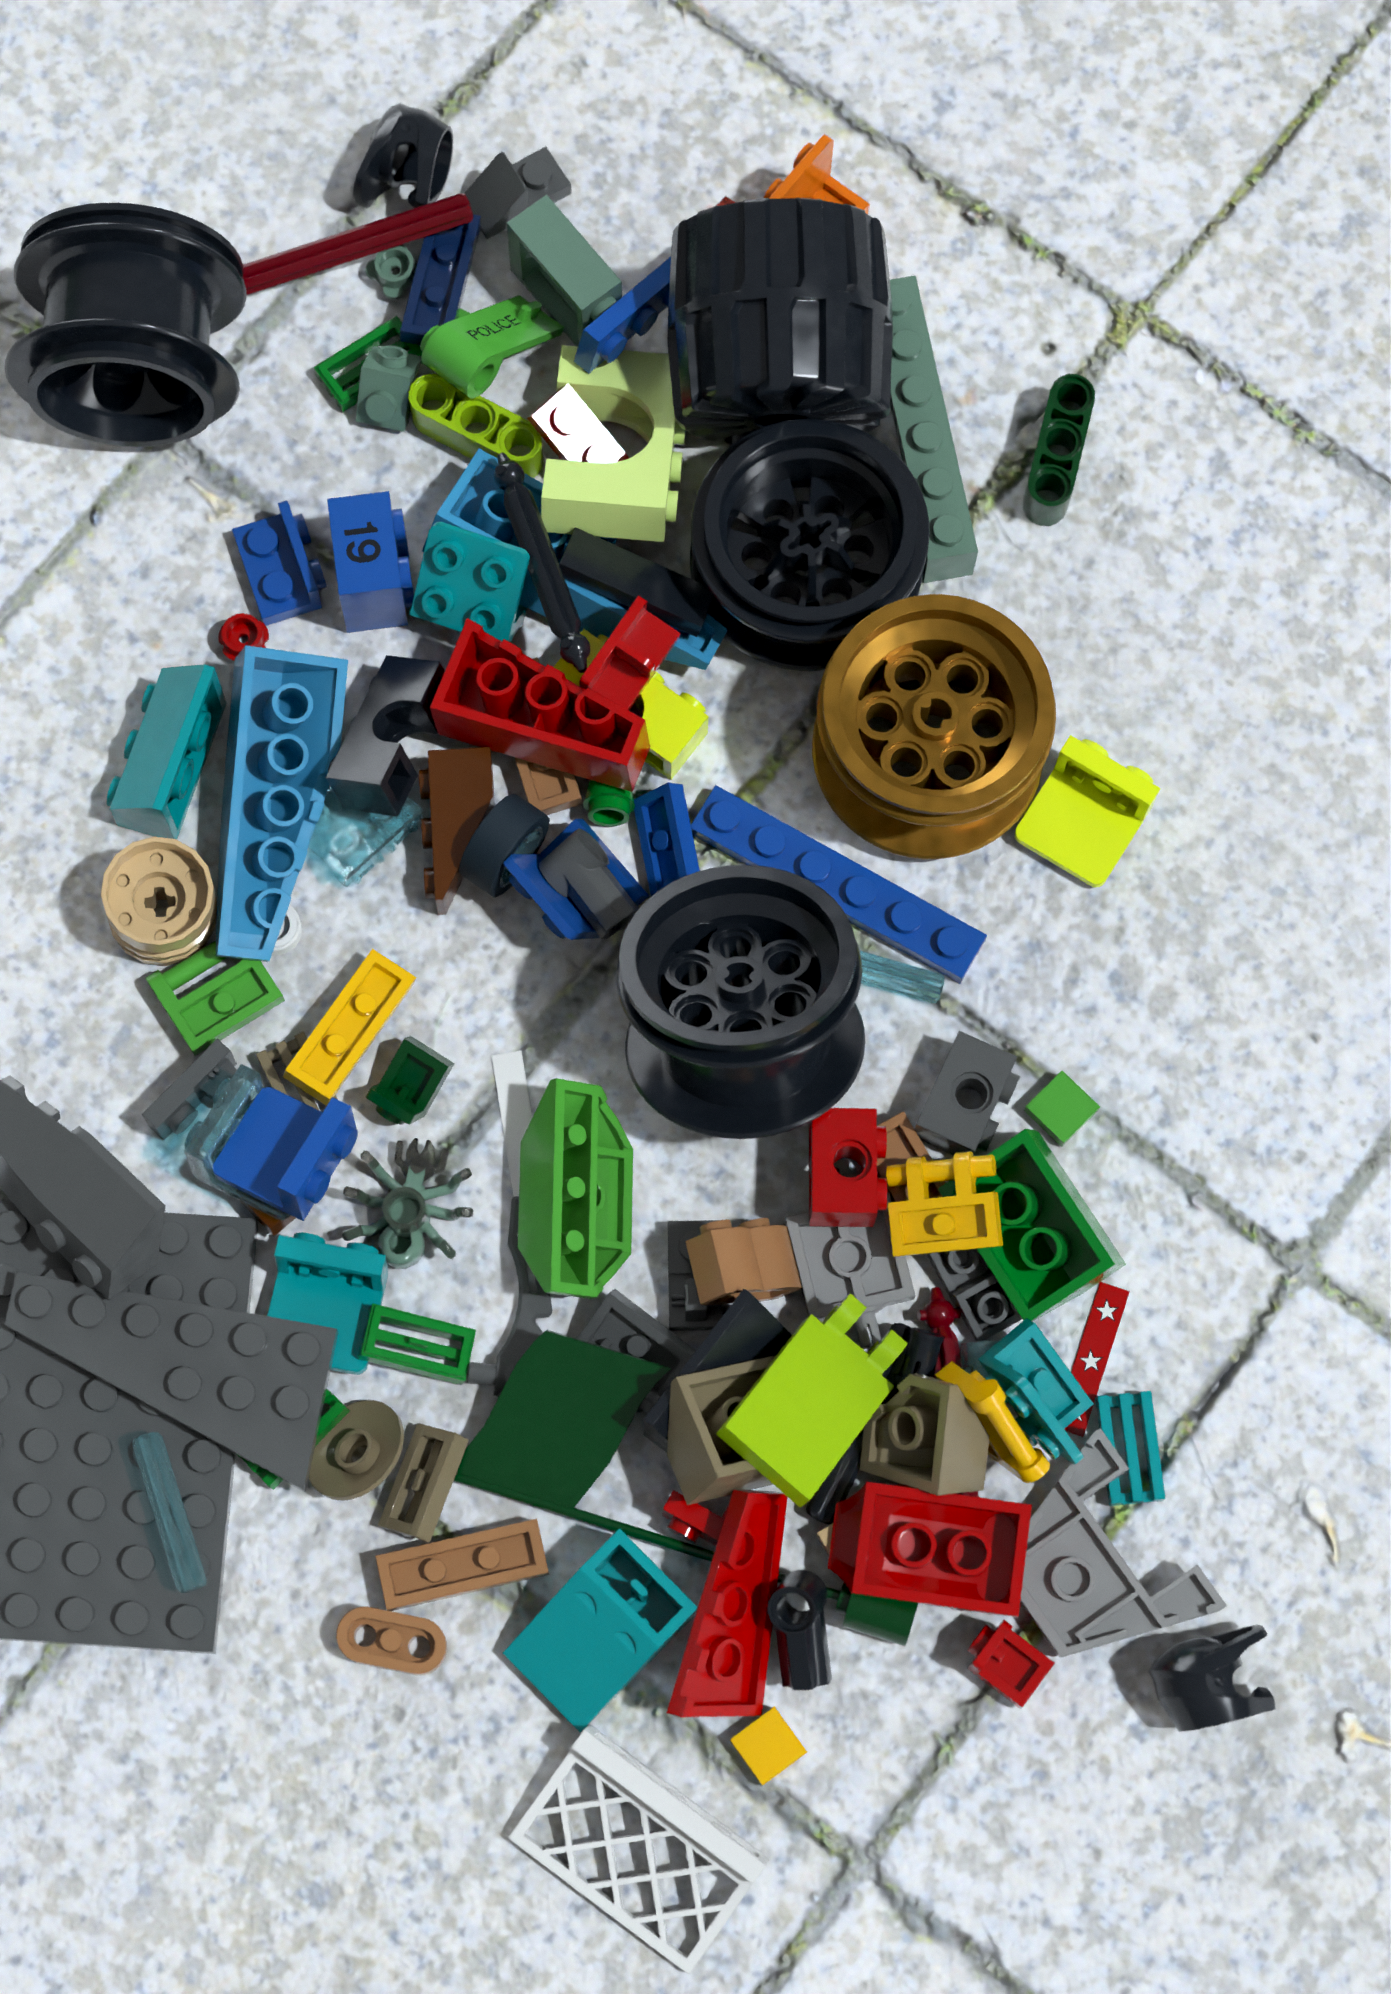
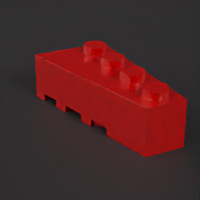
M469 618L466 619L430 706L438 735L478 747H490L495 752L633 792L650 749L645 719L589 687L584 689L566 679L565 673L549 664L545 667L524 655L521 648L505 639L502 641L484 632L483 626Z

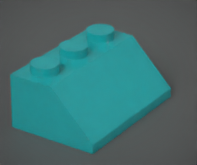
M203 664L162 668L157 683H149L141 706L142 712L145 713L139 730L133 729L128 736L124 749V758L128 761L122 777L115 776L107 794L106 803L107 806H110L109 810L117 826L153 837L177 840L227 704L215 667Z

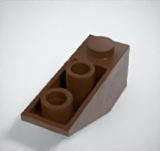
M490 747L428 750V768L419 769L421 800L430 799L431 817L421 818L423 849H433V867L424 868L425 898H435L438 915L447 914L464 878L459 874L460 861L464 850L483 819L495 806L493 764Z

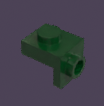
M406 1037L402 1041L380 1083L370 1087L365 1097L377 1105L376 1111L388 1121L396 1124H412L425 1117L455 1063L414 1037Z

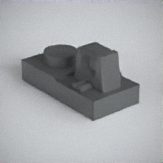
M217 1038L142 1113L148 1126L159 1137L165 1140L172 1132L178 1135L186 1130L197 1117L198 1111L196 1108L201 1104L200 1100L205 1095L226 1110H229L249 1090L247 1082L234 1067L237 1063L231 1050Z
M718 1220L668 1221L670 1331L712 1330L723 1316V1304H700L685 1242L701 1235L700 1226Z

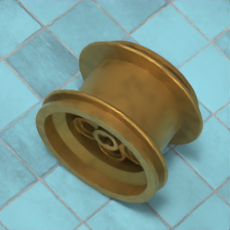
M944 594L920 595L895 601L872 612L861 620L836 648L826 666L819 687L817 716L812 736V758L818 784L831 809L850 830L865 841L890 853L910 858H951L973 852L995 841L1006 833L1028 808L1039 785L1043 765L1052 746L1056 725V703L1047 666L1032 640L1019 626L1001 612L972 599ZM918 680L921 684L920 688L913 691L904 690L898 686L899 683ZM948 683L958 686L969 693L959 694L954 692ZM929 714L941 716L944 719L941 722L940 728H932L924 723L927 721ZM874 717H883L889 720L894 727L887 732H878L870 728L867 722ZM979 723L990 724L996 729L998 735L993 738H982L974 732L972 727ZM899 761H906L912 763L918 773L911 777H902L897 775L891 766ZM953 764L961 765L969 771L970 777L964 780H954L945 773L944 768Z

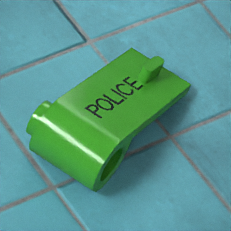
M518 295L446 322L441 326H433L422 339L420 349L423 351L421 360L425 366L472 399L480 396L489 388L504 358L561 336L564 327L541 311L542 304L540 302H529Z

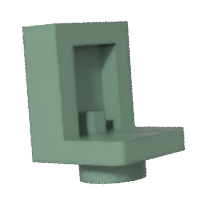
M398 346L372 347L361 366L355 421L404 432L409 424L410 417L409 389L420 368L421 357L409 354L405 349Z

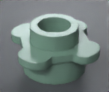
M402 244L380 251L376 255L375 260H370L367 263L366 275L369 279L376 280L383 287V293L386 298L396 300L401 298L404 290L413 283L417 263L414 262V258L410 251L407 250V247ZM398 268L400 273L394 275L391 273V270Z

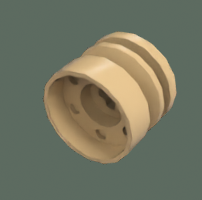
M150 837L132 842L113 857L103 875L101 898L112 936L125 953L145 964L168 966L179 963L203 949L215 930L217 902L209 867L193 848L176 839ZM159 900H167L169 906L164 917H156L155 909Z

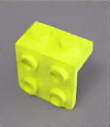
M1070 735L1059 752L1053 771L1016 827L1014 837L1019 844L1086 884L1097 888L1104 885L1152 809L1161 788L1154 785L1153 779L1143 770L1135 766L1124 767L1110 759L1107 751L1096 742L1088 739L1080 741Z

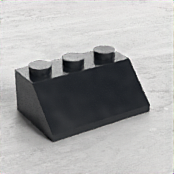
M743 1289L676 1377L776 1356L792 1334L750 1292ZM671 1384L643 1419V1435L666 1453Z

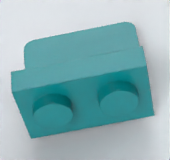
M436 522L428 532L410 615L460 632L466 619L469 618L483 626L484 632L500 641L505 639L511 642L523 625L527 610L519 602L530 560L528 552L523 548L444 522Z
M295 1233L293 1238L279 1235L274 1254L278 1273L267 1316L337 1328L338 1337L331 1370L353 1375L364 1373L368 1367V1361L357 1358L363 1342V1331L367 1325L368 1308L372 1303L382 1305L388 1279L386 1255L378 1254L379 1251L375 1247L363 1243H348L346 1248L325 1244L326 1241L322 1237L310 1233Z
M1026 1318L977 1360L989 1375L985 1379L997 1380L1006 1394L1004 1403L1005 1405L1009 1403L1018 1414L1015 1420L1032 1446L1039 1444L1054 1460L1062 1456L1076 1465L1084 1456L1064 1429L1094 1403L1036 1323Z

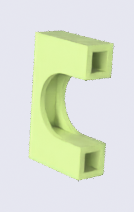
M562 345L557 376V391L569 383L599 421H609L625 425L639 433L648 444L636 455L613 463L546 459L541 497V518L546 531L549 533L572 534L576 527L596 537L664 542L666 521L676 522L679 491L670 490V483L681 482L683 452H674L675 444L684 445L686 430L682 429L675 420L669 354L623 350L613 362L608 363L604 360L593 371L587 373L574 362L578 346Z

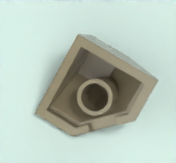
M918 1373L909 1374L897 1386L899 1392L886 1404H880L864 1426L860 1471L935 1495L984 1490L990 1436L962 1391L956 1384Z

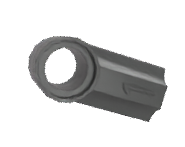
M578 828L539 862V868L547 882L559 894L566 898H571L600 938L608 939L615 933L623 930L639 908L608 869L609 859L601 845L585 830Z

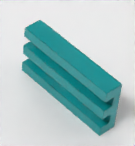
M1144 1391L1139 1394L1123 1393L1118 1396H1097L1095 1401L1099 1428H1101L1114 1448L1115 1442L1110 1409L1119 1408L1126 1463L1129 1467L1130 1493H1121L1119 1477L1106 1485L1109 1506L1164 1501L1166 1498L1151 1391ZM1132 1406H1139L1150 1491L1142 1490Z

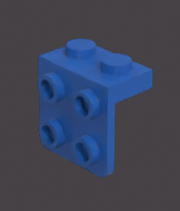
M575 818L540 854H511L504 861L505 867L511 873L509 881L516 891L527 899H533L545 913L542 916L545 925L556 936L562 939L567 937L570 940L600 938V936L571 898L562 896L547 882L540 871L539 862L578 828L585 830L601 845L609 859L608 869L637 907L649 896L585 820Z
M265 1087L258 1092L214 1162V1175L218 1180L304 1221L314 1203H318L326 1193L331 1176L341 1159L346 1158L355 1145L358 1130L350 1105L332 1097L322 1112L274 1088Z

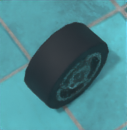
M513 793L506 796L494 806L474 832L461 858L459 874L494 898L504 894L512 887L509 881L511 873L505 867L504 861L511 854H537L549 829L550 818L517 794Z

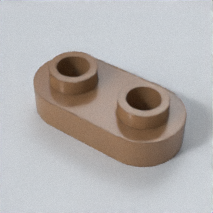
M358 1607L346 1613L337 1627L336 1638L340 1650L348 1659L358 1664L422 1676L438 1669L447 1654V1641L444 1633L437 1624L425 1618L372 1607ZM365 1626L372 1627L376 1632V1639L373 1644L367 1647L358 1645L356 1642L357 1631ZM419 1637L427 1639L430 1643L428 1654L422 1658L413 1657L409 1651L411 1642Z

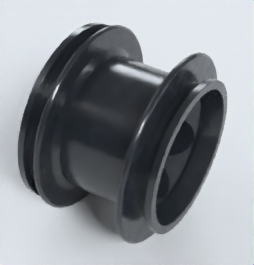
M92 203L61 209L41 218L27 230L21 243L20 254L14 265V280L23 298L44 316L43 327L26 334L10 348L5 359V374L15 392L29 403L32 410L41 419L65 433L85 440L117 446L148 447L167 445L189 439L202 432L210 423L218 420L232 409L239 397L240 391L237 373L221 354L209 346L210 335L223 329L239 316L245 306L247 296L243 280L241 257L225 237L211 227L188 216L162 208L132 203Z
M729 865L709 868L684 876L657 891L637 910L630 920L621 941L616 971V986L621 1006L630 1021L625 1040L627 1068L636 1089L656 1112L669 1121L696 1133L726 1139H752L774 1136L801 1127L827 1112L846 1094L859 1073L865 1053V1029L862 1016L855 1003L862 981V958L851 923L834 898L813 882L788 871L758 865Z

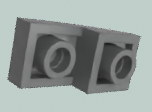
M977 1249L926 1254L954 1306L959 1308L961 1317L976 1342L980 1343L1022 1320Z

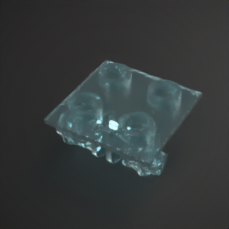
M330 786L308 848L334 869V876L343 886L347 888L352 882L359 884L362 881L361 878L374 867L370 860L371 858L381 864L385 860L380 852L383 847L390 853H393L396 850L393 842L398 845L411 832H416L419 829L417 823L423 818L421 815L423 809L407 797L398 817L346 810Z

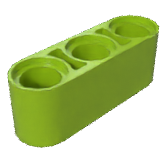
M437 374L422 375L411 384L409 403L412 422L422 434L470 459L473 458L479 448L498 458L500 453H505L511 461L521 465L525 474L532 478L539 474L543 466L542 437L528 420L482 396L470 399ZM429 400H438L444 403L441 408L436 410H426L421 407ZM472 423H483L488 426L485 431L480 433H471L465 430ZM518 445H524L532 449L529 454L524 456H515L508 452L511 448Z

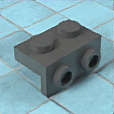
M616 1289L608 1293L583 1331L576 1337V1339L671 1368L656 1383L637 1410V1412L644 1411L647 1414L696 1351Z

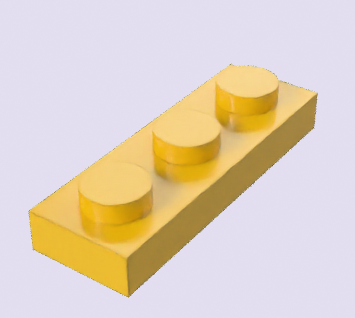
M372 949L287 1066L283 1078L327 1106L410 991L416 977Z

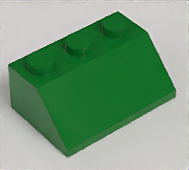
M1024 1129L988 1154H993L995 1157L996 1175L976 1178V1193L998 1192L1003 1246L977 1250L1023 1321L1026 1318L1035 1321L1085 1293L1126 1265L1038 1131ZM955 1180L948 1181L938 1188L943 1197L956 1196Z

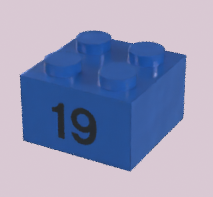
M389 491L327 499L338 593L347 633L407 626L406 607H412L414 589L402 508L392 510Z

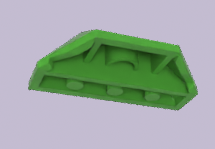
M558 1078L550 1080L520 1143L518 1249L545 1293L593 1299L598 1297L604 1289L603 1286L616 1274L631 1255L633 1148L618 1118L605 1102L608 1098L602 1086Z

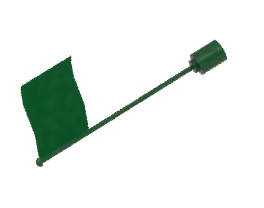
M550 1330L543 1332L516 1363L485 1425L465 1449L454 1481L614 1532L620 1528L627 1536L712 1562L715 1551L575 1508L611 1462L642 1401L671 1368ZM779 1572L777 1583H781L788 1574ZM844 1582L841 1591L826 1587L828 1592L827 1599L837 1601L835 1613L845 1616L842 1627L906 1646L918 1603L852 1594Z

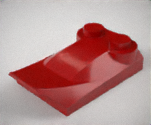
M866 1482L857 1493L848 1499L836 1503L828 1569L844 1581L852 1594L1018 1618L1032 1505L959 1494L935 1495L916 1488Z

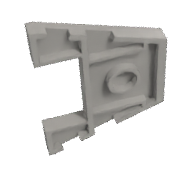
M1101 1428L1093 1432L1080 1450L1084 1458L1076 1465L1072 1463L1069 1465L1030 1518L1020 1602L1060 1658L1212 1614L1227 1606L1198 1564L1155 1595H1148L1083 1503V1501L1129 1469Z

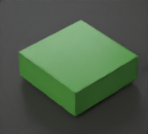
M1061 1071L1025 1106L1024 1111L1063 1147L1098 1112L1100 1106L1066 1073Z

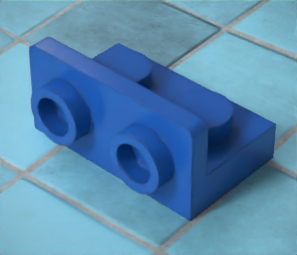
M288 500L278 503L280 514L232 529L260 616L266 626L321 609L322 604L318 590L327 588L318 558L308 561L303 545L312 543L303 514L293 516Z

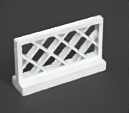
M589 1725L582 1731L571 1747L572 1749L508 1838L689 1975L764 1870L770 1858L592 1725ZM576 1762L595 1776L598 1799L567 1803L564 1779ZM604 1783L617 1792L619 1796L606 1798ZM557 1790L559 1805L545 1807ZM630 1802L637 1807L641 1813L643 1833L612 1837L608 1805ZM600 1806L604 1839L574 1843L569 1811ZM561 1812L566 1845L544 1848L526 1833L538 1816ZM649 1817L665 1829L651 1831ZM675 1836L685 1843L689 1867L657 1871L653 1839ZM645 1840L650 1873L619 1877L614 1845ZM606 1846L611 1879L589 1882L578 1874L575 1851ZM694 1851L710 1863L696 1865ZM567 1852L569 1866L553 1854ZM720 1870L738 1883V1886L726 1902L703 1905L698 1873ZM690 1874L695 1907L664 1911L659 1879ZM651 1880L656 1913L634 1916L623 1908L620 1885ZM612 1887L614 1900L599 1888ZM719 1911L706 1929L704 1913ZM697 1915L700 1940L688 1956L668 1941L665 1919ZM657 1921L659 1934L644 1923Z

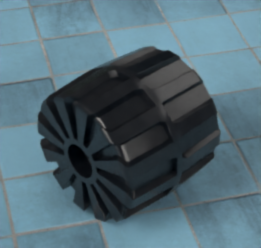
M761 198L714 206L699 211L691 218L681 221L674 228L671 247L667 343L673 407L677 424L693 436L709 441L723 439L731 445L755 430L788 420H829L847 424L864 432H869L880 426V419L886 418L890 412L893 312L886 237L879 219L872 218L863 209L848 204L823 201L822 199Z

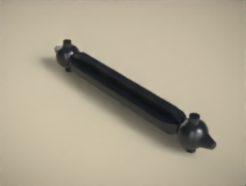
M500 453L498 455V465L494 472V480L496 485L505 491L503 504L518 544L530 556L528 570L550 629L561 640L559 652L562 659L569 664H573L580 673H584L587 670V658L591 649L590 643L585 636L579 634L581 620L531 490L523 485L525 473L521 465L511 461L505 453Z

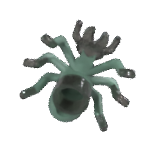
M414 1138L408 1146L405 1161L402 1160L403 1141H397L394 1160L406 1178L403 1186L383 1169L369 1151L364 1150L361 1153V1159L370 1167L376 1177L392 1190L386 1197L371 1196L360 1189L349 1186L344 1187L343 1194L346 1197L356 1199L369 1207L382 1208L384 1217L371 1225H358L342 1233L343 1239L350 1241L360 1236L372 1237L385 1229L380 1234L378 1240L379 1251L382 1255H386L387 1263L396 1269H407L419 1262L425 1252L424 1232L436 1248H439L448 1259L456 1257V1251L430 1224V1215L455 1221L460 1217L470 1218L474 1213L471 1207H457L450 1210L425 1203L426 1200L454 1193L460 1184L472 1175L471 1170L465 1168L454 1174L448 1183L425 1189L423 1185L428 1183L434 1175L444 1172L449 1156V1150L443 1148L439 1164L434 1166L436 1152L430 1140L426 1141L425 1148L419 1154V1141L417 1138Z

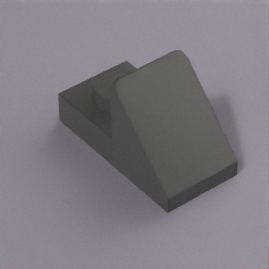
M545 146L514 164H511L502 151L495 156L464 194L469 199L473 214L481 216L480 230L486 239H489L506 230L508 221L546 194L556 203L572 194L571 183Z

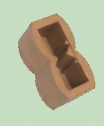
M769 1218L749 1220L739 1224L738 1227H732L731 1220L710 1222L699 1227L701 1235L685 1241L701 1305L733 1303L743 1289L750 1292L759 1302L778 1299L802 1289L788 1228L785 1225H770Z

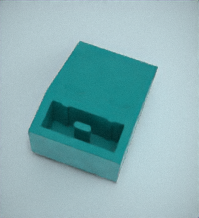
M619 1528L578 1569L504 1650L503 1655L581 1733L696 1616L698 1607Z

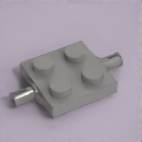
M835 1167L836 1171L839 1173V1168ZM887 1193L886 1211L878 1210L873 1227L809 1226V1211L787 1216L784 1221L785 1226L788 1228L808 1316L812 1314L819 1321H823L836 1305L839 1306L845 1297L851 1293L867 1307L855 1322L862 1349H868L871 1346L867 1327L872 1344L877 1341L880 1343L882 1340L875 1313L886 1306L914 1300L916 1296L906 1256L893 1257L888 1203L891 1202L889 1193Z

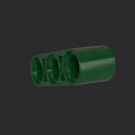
M1078 374L1060 376L1050 389L1023 498V510L1026 517L1031 522L1040 526H1051L1064 518L1074 489L1095 402V390L1092 383L1087 378ZM1071 400L1076 402L1080 409L1068 410L1063 408L1059 402ZM1048 446H1064L1070 454L1064 456L1056 455L1048 449ZM1050 490L1055 492L1059 499L1046 501L1041 499L1036 492Z

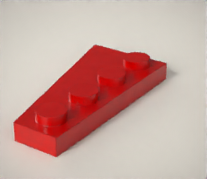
M733 1489L667 1709L668 1714L678 1717L762 1716L773 1625L767 1610L768 1602L776 1590L788 1498L784 1493Z

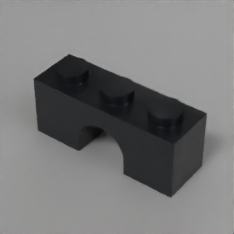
M386 655L377 675L372 678L368 693L357 715L351 720L348 733L336 757L331 760L325 777L344 809L399 816L418 774L402 745L398 742L414 733L438 734L430 706L445 672L440 661Z

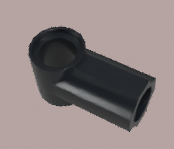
M808 1570L793 1571L785 1576L768 1602L767 1612L770 1621L776 1629L782 1686L790 1687L792 1690H812L822 1685H828L832 1680L824 1614L828 1592L822 1579ZM796 1593L804 1597L808 1603L809 1610L800 1611L793 1608L788 1602L786 1594Z

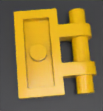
M972 1151L958 1152L954 1154L953 1159L927 1161L924 1156L907 1158L906 1164L887 1166L886 1177L888 1185L890 1187L907 1185L909 1199L908 1201L888 1203L893 1257L1003 1246L998 1192L976 1193V1178L996 1175V1161L993 1154L974 1156ZM955 1180L956 1196L929 1198V1183Z

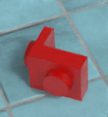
M673 1490L663 1507L662 1516L670 1520L667 1529L693 1544L701 1537L717 1546L728 1506L722 1517L698 1503L687 1505L684 1496Z
M1003 1620L995 1630L986 1624L967 1649L969 1653L975 1656L967 1669L1021 1709L1055 1663L1012 1631L1013 1626L1007 1621Z

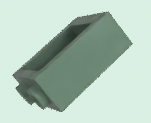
M546 194L507 222L510 270L532 296L542 304V307L550 317L564 327L563 332L573 344L578 346L583 329L622 298V281Z

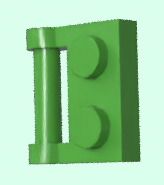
M216 941L162 974L157 970L145 977L150 988L194 1056L205 1051L217 1038L221 1041L285 1001L262 962L239 959L241 962L178 1000L173 992L174 990L228 958L216 956Z

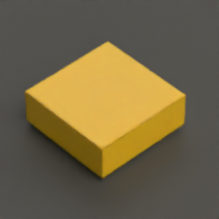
M775 1706L729 1740L761 1786L765 1785L807 1753Z

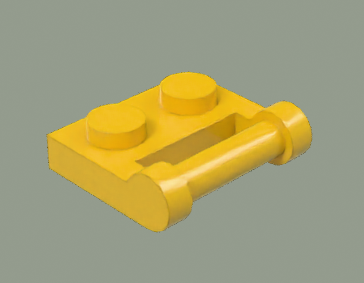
M952 1361L935 1374L938 1380L956 1384L962 1391L990 1436L988 1456L1025 1483L1037 1481L1048 1472L1050 1463L1041 1449L1032 1447L1004 1403L1006 1394L997 1380H986L976 1370L969 1374Z

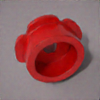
M245 613L235 614L228 618L218 634V641L224 647V655L232 661H235L236 656L245 645L266 648L265 642L269 640V632L266 625L258 621L254 616ZM246 635L249 637V640L246 643H241L239 638Z

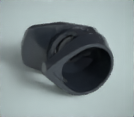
M402 103L391 106L375 126L370 139L369 149L357 172L353 186V197L356 203L367 209L381 194L392 187H397L404 183L417 184V188L408 195V203L414 208L435 202L443 191L450 171L453 154V132L451 127L422 109L409 107Z
M1262 1625L1247 1626L1210 1637H1198L1183 1641L1165 1651L1153 1662L1148 1672L1153 1679L1158 1700L1179 1732L1217 1726L1275 1710L1274 1697L1268 1688L1257 1687L1253 1690L1250 1697H1244L1236 1692L1233 1685V1674L1243 1664L1240 1659L1242 1653L1249 1646L1267 1636L1266 1630Z

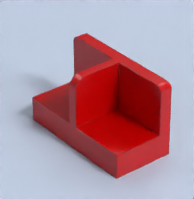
M641 596L635 599L579 682L580 687L584 689L589 687L627 710H630L679 640L681 634L647 611L648 601Z

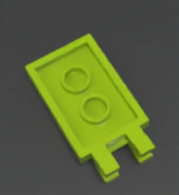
M851 1293L845 1297L839 1306L836 1305L829 1312L823 1322H820L811 1314L799 1325L716 1433L800 1508L810 1501L894 1387L882 1374L908 1344L892 1329L886 1333L880 1343L878 1341L875 1342L867 1353L851 1340L845 1333L867 1308Z

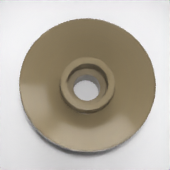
M362 1400L347 1405L346 1407L350 1412L315 1447L309 1480L313 1487L323 1496L341 1501L361 1497L380 1485L394 1469L402 1452L404 1429L397 1413L385 1403L375 1400Z

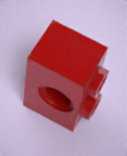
M831 1108L817 1119L808 1123L809 1226L873 1227L878 1210L886 1211L887 1179L877 1178V1158H886L887 1131L886 1126H877V1109ZM843 1158L853 1159L860 1165L862 1173L855 1177L842 1176L836 1171L834 1163Z

